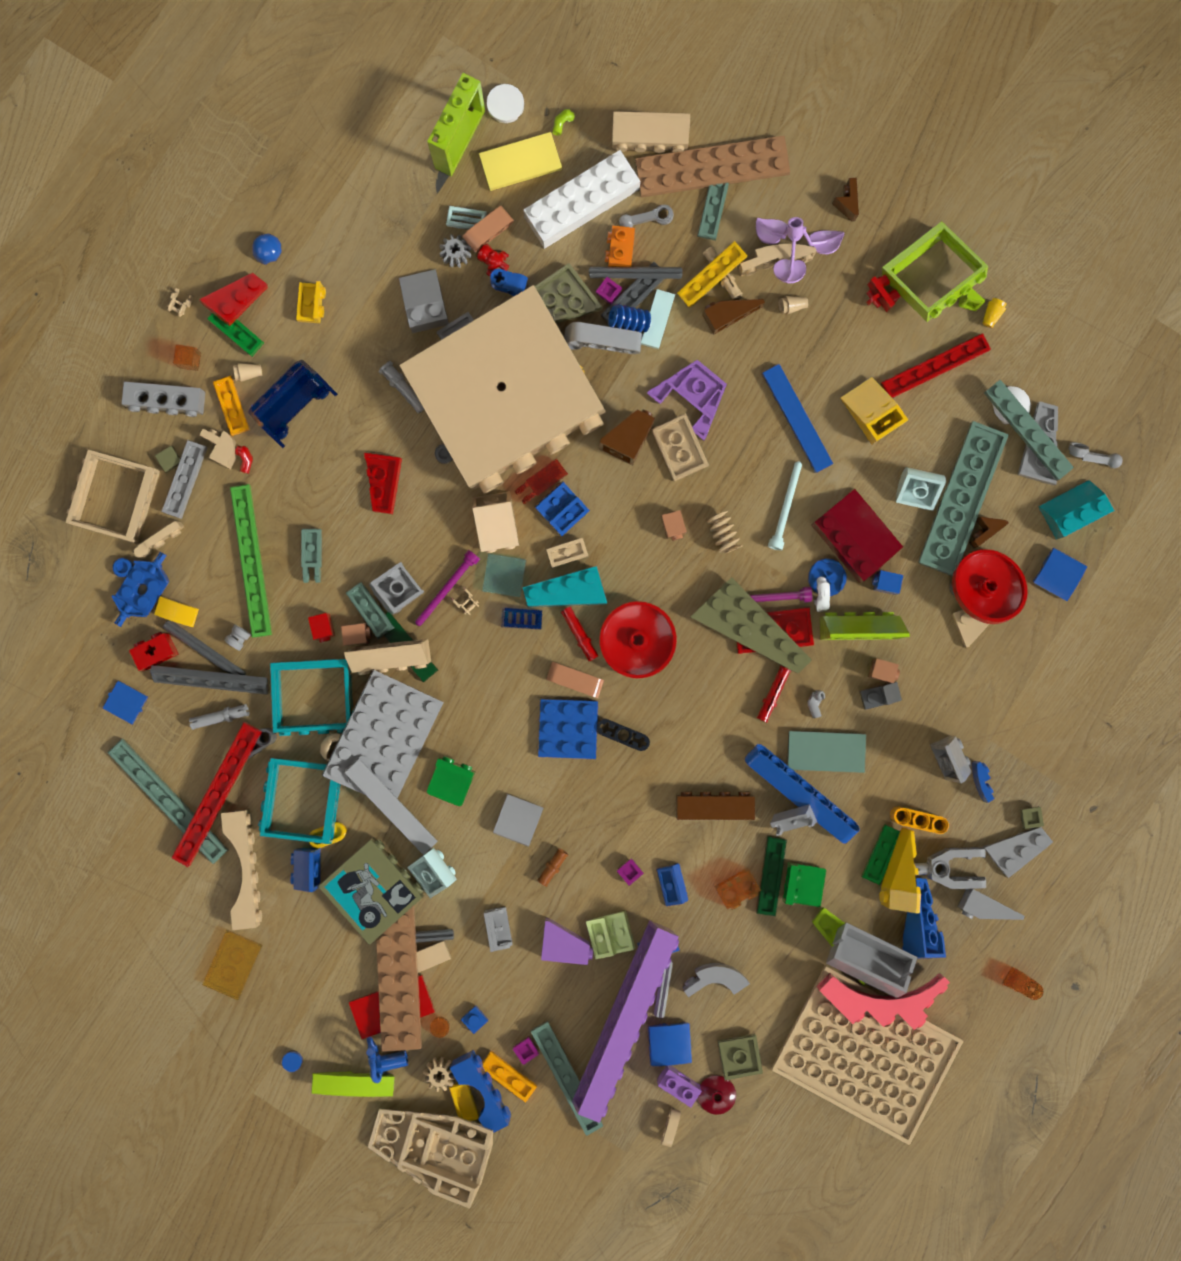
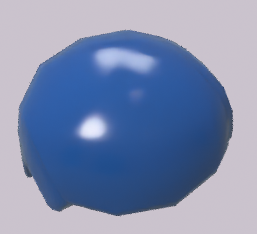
M271 234L257 236L252 244L254 258L264 265L277 261V258L282 253L279 239Z

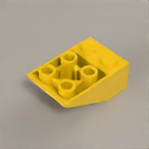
M873 377L840 398L871 445L908 421L899 405Z

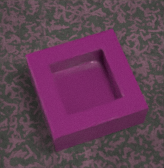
M606 277L596 290V294L611 305L621 292L622 287Z
M632 858L617 869L619 875L629 886L644 874Z
M529 1036L512 1048L523 1065L540 1053Z

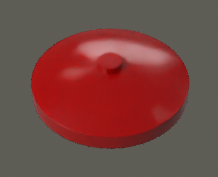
M988 549L974 551L958 563L953 573L952 588L958 604L970 617L986 624L1005 623L1017 616L1025 606L1028 595L1025 576L1020 567L1010 557L1001 552Z
M635 601L623 604L608 615L601 628L600 648L604 659L613 670L626 677L636 679L647 678L661 672L670 663L676 650L677 635L673 622L662 609L651 603Z

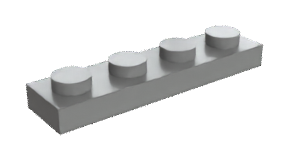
M187 440L162 509L163 513L182 519L207 451L206 446Z

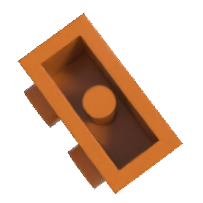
M612 225V232H608L607 237L610 251L606 250L605 262H609L608 267H631L635 228Z

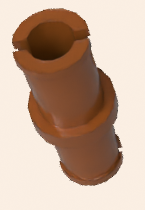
M558 848L551 861L546 863V868L537 881L547 887L554 875L559 873L560 866L569 854L563 849Z

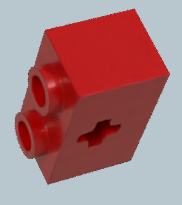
M162 632L152 635L151 640L147 642L143 640L133 645L134 648L129 650L138 671H147L151 669L152 665L157 666L179 655L170 634H162ZM152 647L156 648V650H154V654H151V651H153Z

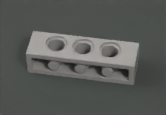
M124 382L122 405L132 412H140V409L153 414H159V411H166V414L169 415L185 413L186 416L197 417V414L203 415L206 392L201 388ZM148 395L147 401L142 403V397ZM167 396V401L161 404V398ZM186 398V403L180 406V400Z

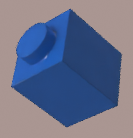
M880 570L877 574L873 575V590L898 595L900 594L903 575Z

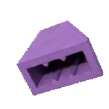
M546 918L541 960L588 965V959L592 960L593 948H590V942L552 919Z

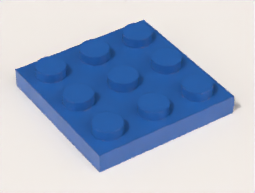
M541 699L538 757L596 759L598 701Z

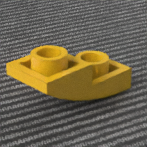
M160 596L154 615L194 627L199 609Z

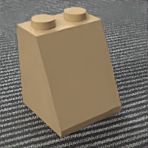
M510 491L473 497V513L481 552L492 553L497 551V549L504 548L505 550H510L519 546Z

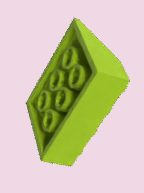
M831 612L825 613V616L820 617V640H891L910 637V633L901 616H894V612H882V616H875V612H864L863 616H856V612H846L844 616H837V613Z

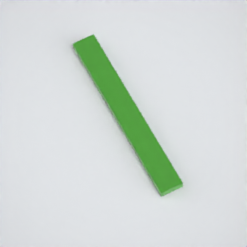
M249 484L230 487L251 635L252 638L272 635L251 486Z

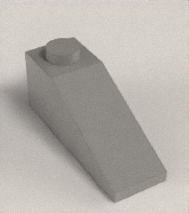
M966 889L957 906L963 910L961 914L971 919L973 916L979 919L1023 920L1025 917L974 889Z

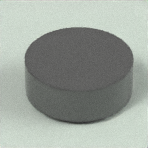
M445 444L439 445L436 448L435 457L438 462L448 464L453 460Z

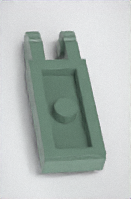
M322 529L301 530V567L303 568L304 583L309 582V568H315V582H321Z

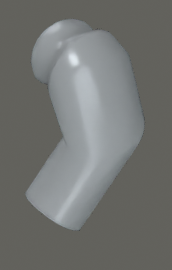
M821 690L814 691L807 701L813 719L822 716L818 706L825 699V693Z

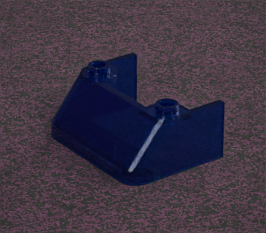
M299 360L250 407L248 413L271 438L284 448L285 444L281 440L289 433V426L287 424L313 398L323 400L328 396L329 392L335 397L338 394L304 360Z

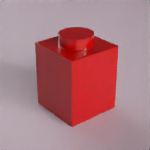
M323 613L308 617L313 640H319L320 643L331 641L330 637L335 636L330 614Z

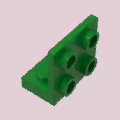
M788 862L782 901L788 905L797 903L820 907L826 869Z

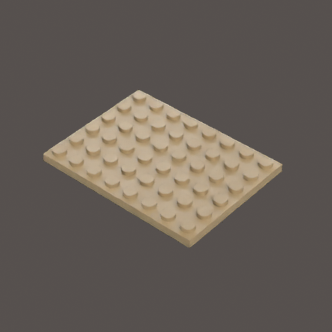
M825 965L771 1070L910 1145L964 1041L927 1020L922 1027L914 1030L898 1013L895 1015V1020L885 1027L868 1011L865 1012V1016L860 1022L852 1024L816 986L831 973L840 982L855 990L867 994H879Z

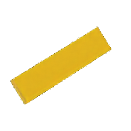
M734 241L680 289L677 294L689 308L692 307L747 257L746 253Z

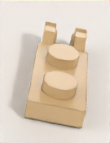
M180 521L172 522L138 545L134 550L135 556L138 558L149 556L152 554V549L162 547L166 539L169 537L173 539L182 533L180 530L184 528V525Z

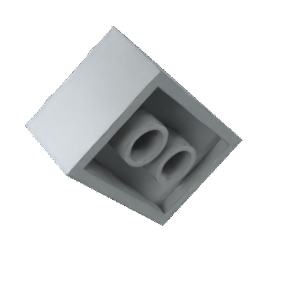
M436 269L399 278L409 327L412 333L449 324Z
M949 736L930 744L945 780L956 783L965 782L971 773V762L963 754L962 749L964 747L961 740L956 738V736Z

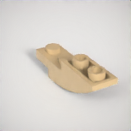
M777 244L756 249L753 259L740 263L738 268L740 276L745 274L751 276L762 268L764 270L770 269L782 259L791 260L792 244ZM796 244L794 261L810 262L817 252L816 248Z

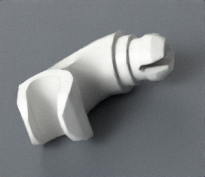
M819 577L816 581L818 584V598L814 600V604L816 605L817 612L829 610L830 585L826 578Z

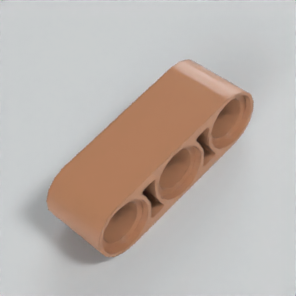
M499 206L470 228L462 238L474 252H477L485 244H488L505 231L514 220L502 206Z
M552 662L546 677L548 681L595 698L599 697L605 681Z

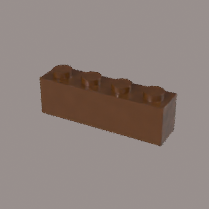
M683 791L681 795H676V819L755 820V796L750 795V792H738V795H731V792L723 791L719 792V795H711V792L703 791L700 792V795H692V792Z

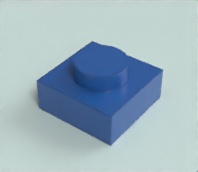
M476 1005L461 1018V1021L473 1034L489 1020Z

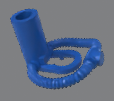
M372 1037L367 1038L368 1049L366 1054L368 1055V1062L371 1068L370 1076L374 1083L381 1081L384 1071L408 1066L406 1050L381 1056Z

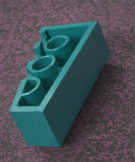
M597 566L522 587L528 607L607 605Z

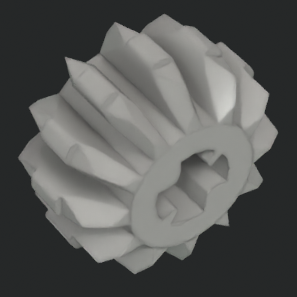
M451 234V240L443 239L445 244L440 245L442 251L439 254L440 257L444 258L443 262L445 264L449 263L450 267H453L457 263L458 268H460V262L467 264L466 258H471V253L469 252L471 247L467 245L464 239L461 240V235L454 239V236Z

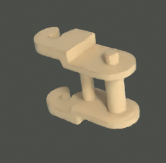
M175 288V293H172L170 296L172 300L167 305V310L169 312L173 310L181 317L185 314V309L190 307L194 297L189 295L190 299L182 303L176 300L179 289ZM175 303L181 305V308L174 307Z
M463 587L469 595L468 599L462 604H458L454 598L451 600L458 608L462 607L465 610V614L471 615L470 611L475 606L479 607V602H475L471 598L473 595ZM471 600L473 604L466 609L464 605Z

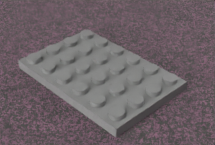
M373 669L322 776L366 795L344 773L359 758L398 798L444 702Z

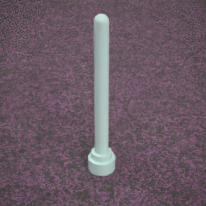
M799 461L795 462L775 536L769 539L768 547L774 550H783L784 542L782 535L802 467Z

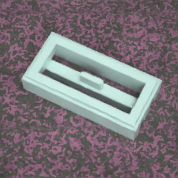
M449 206L446 225L448 227L469 230L474 224L451 220L477 224L487 216V212ZM452 212L479 216L481 219L452 215Z

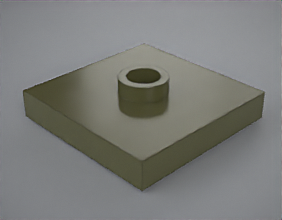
M755 1033L717 1040L725 1080L763 1074Z

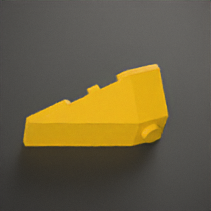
M906 827L901 828L881 885L879 899L881 905L889 909L920 913L921 891L920 887H916L915 875H919L913 859L917 855L915 834L913 830Z

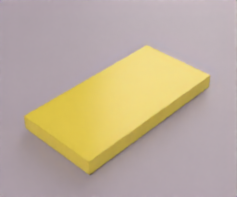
M551 132L479 153L490 191L562 170Z

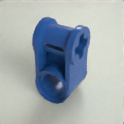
M495 269L490 276L493 289L512 296L523 292L528 280L522 274L502 269ZM501 277L502 280H500V282L497 283L496 280H498V278Z

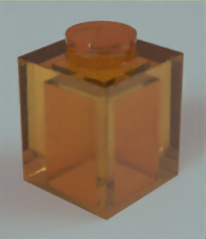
M176 344L173 364L180 369L199 371L201 352L192 346Z

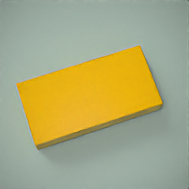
M456 1083L453 1086H449L458 1117L470 1122L477 1120L479 1113L470 1085H459Z

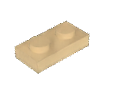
M583 538L546 549L552 568L588 557Z

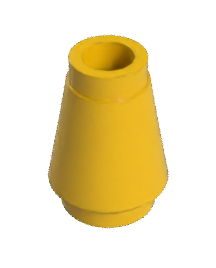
M992 298L988 302L982 324L993 328L1005 312L1006 303L1000 299Z

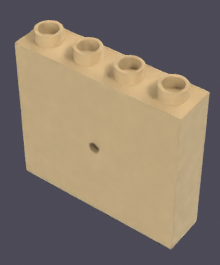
M534 285L399 365L468 487L473 489L480 487L484 494L503 484L504 482L500 474L513 467L516 474H520L533 467L537 463L533 455L547 448L549 454L552 455L567 447L570 442L566 436L580 428L583 435H587L604 424L600 418L601 415L606 413L603 405Z

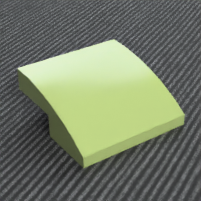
M626 911L586 921L595 959L610 957L617 953L635 949Z

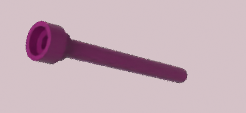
M469 549L464 554V562L416 619L415 624L417 626H421L469 566L472 567L479 562L480 558Z
M803 587L797 592L750 595V597L755 602L792 599L812 602L811 587Z

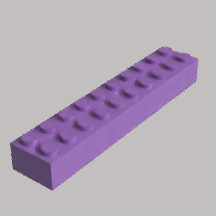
M650 920L573 1097L572 1103L578 1115L600 1123L601 1118H604L607 1113V1104L609 1099L614 1097L617 1080L622 1078L623 1066L631 1057V1048L633 1043H636L639 1038L641 1024L646 1022L648 1015L646 1012L649 1006H652L654 1003L655 991L657 987L661 986L664 970L668 969L671 963L670 956L678 947L679 936L669 928Z

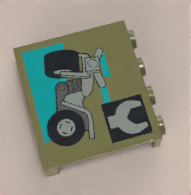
M375 838L367 842L318 886L369 945L424 896L422 893L424 891L417 882L415 884L412 882L410 873L405 868L401 869L397 864L398 860L391 853L388 854L384 850L385 845L382 841Z

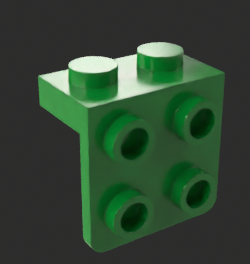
M440 757L435 764L436 769L428 786L427 793L453 805L462 806L476 771L472 770V766L465 763L461 765L454 763L455 760L450 757Z

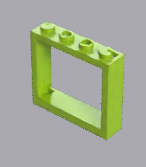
M462 73L427 141L435 169L451 177L485 113L481 82L465 73ZM469 107L474 108L472 112L468 110ZM434 136L439 138L437 140L438 143L432 141Z
M942 221L882 267V275L888 277L890 280L889 285L897 290L900 296L926 322L932 318H937L943 309L947 306L951 307L961 295L968 294L974 285L982 283L986 279L988 265ZM942 240L974 273L928 308L896 274Z

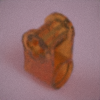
M1014 967L1010 968L1003 981L1005 986L1032 1000H1038L1043 996V987ZM1030 987L1035 988L1034 992L1029 990Z

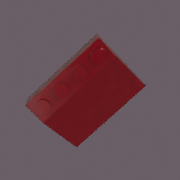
M856 489L852 490L811 524L859 583L864 582L903 548V545Z

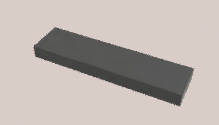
M653 262L649 267L659 266L655 262ZM637 278L601 314V317L608 323L610 310L616 304L636 308L664 279Z

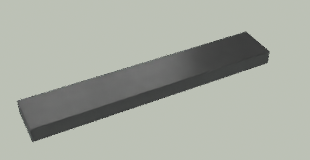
M153 665L150 669L153 682L266 695L269 692L268 680L264 677Z

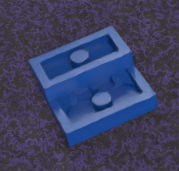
M563 481L535 506L538 512L561 536L590 511Z
M1053 547L1033 582L1068 601L1084 575L1087 566Z
M682 1022L670 1025L664 1023L648 1026L651 1066L692 1063L690 1023Z

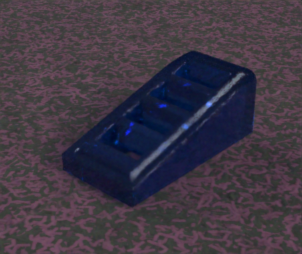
M503 608L501 628L541 630L542 610ZM509 613H512L511 623H508ZM517 614H520L519 624H516ZM525 614H528V615H527V624H524V615H525ZM532 614H535V625H532Z

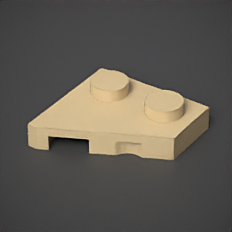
M963 609L951 614L964 648L970 647L989 625L970 617Z

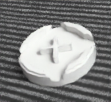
M502 84L496 86L487 97L489 114L500 123L514 122L524 110L522 93L513 85Z

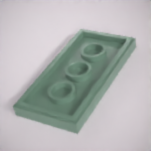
M788 731L787 765L792 770L865 773L866 734Z

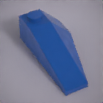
M916 878V887H920L921 891L920 913L907 912L903 934V950L916 956L917 959L946 958L943 933L938 931L936 921L939 919L931 907L933 899L927 879Z

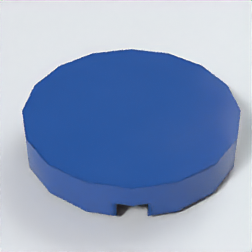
M822 559L810 568L808 583L811 589L818 594V584L816 581L819 577L826 578L830 585V596H833L844 588L847 574L838 561Z

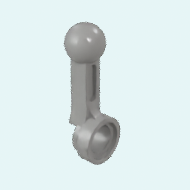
M660 205L650 212L634 216L623 215L619 219V225L633 227V225L654 220L661 225H667L673 220L674 213L670 206ZM663 209L668 210V216L665 219H660L659 212Z
M1071 442L1069 446V454L1082 458V461L1106 464L1114 469L1120 467L1123 462L1121 455L1117 453L1106 455L1089 452L1087 445L1078 442Z

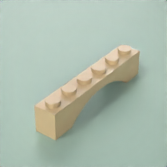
M249 809L221 813L223 834L235 847L242 867L241 890L236 903L230 911L232 930L256 928L262 922V911L258 907L260 892L257 891L256 883H258L259 878L254 866L257 857L256 853L253 852L252 846L255 843L254 833H251L250 826L253 824V817L251 813L249 814Z

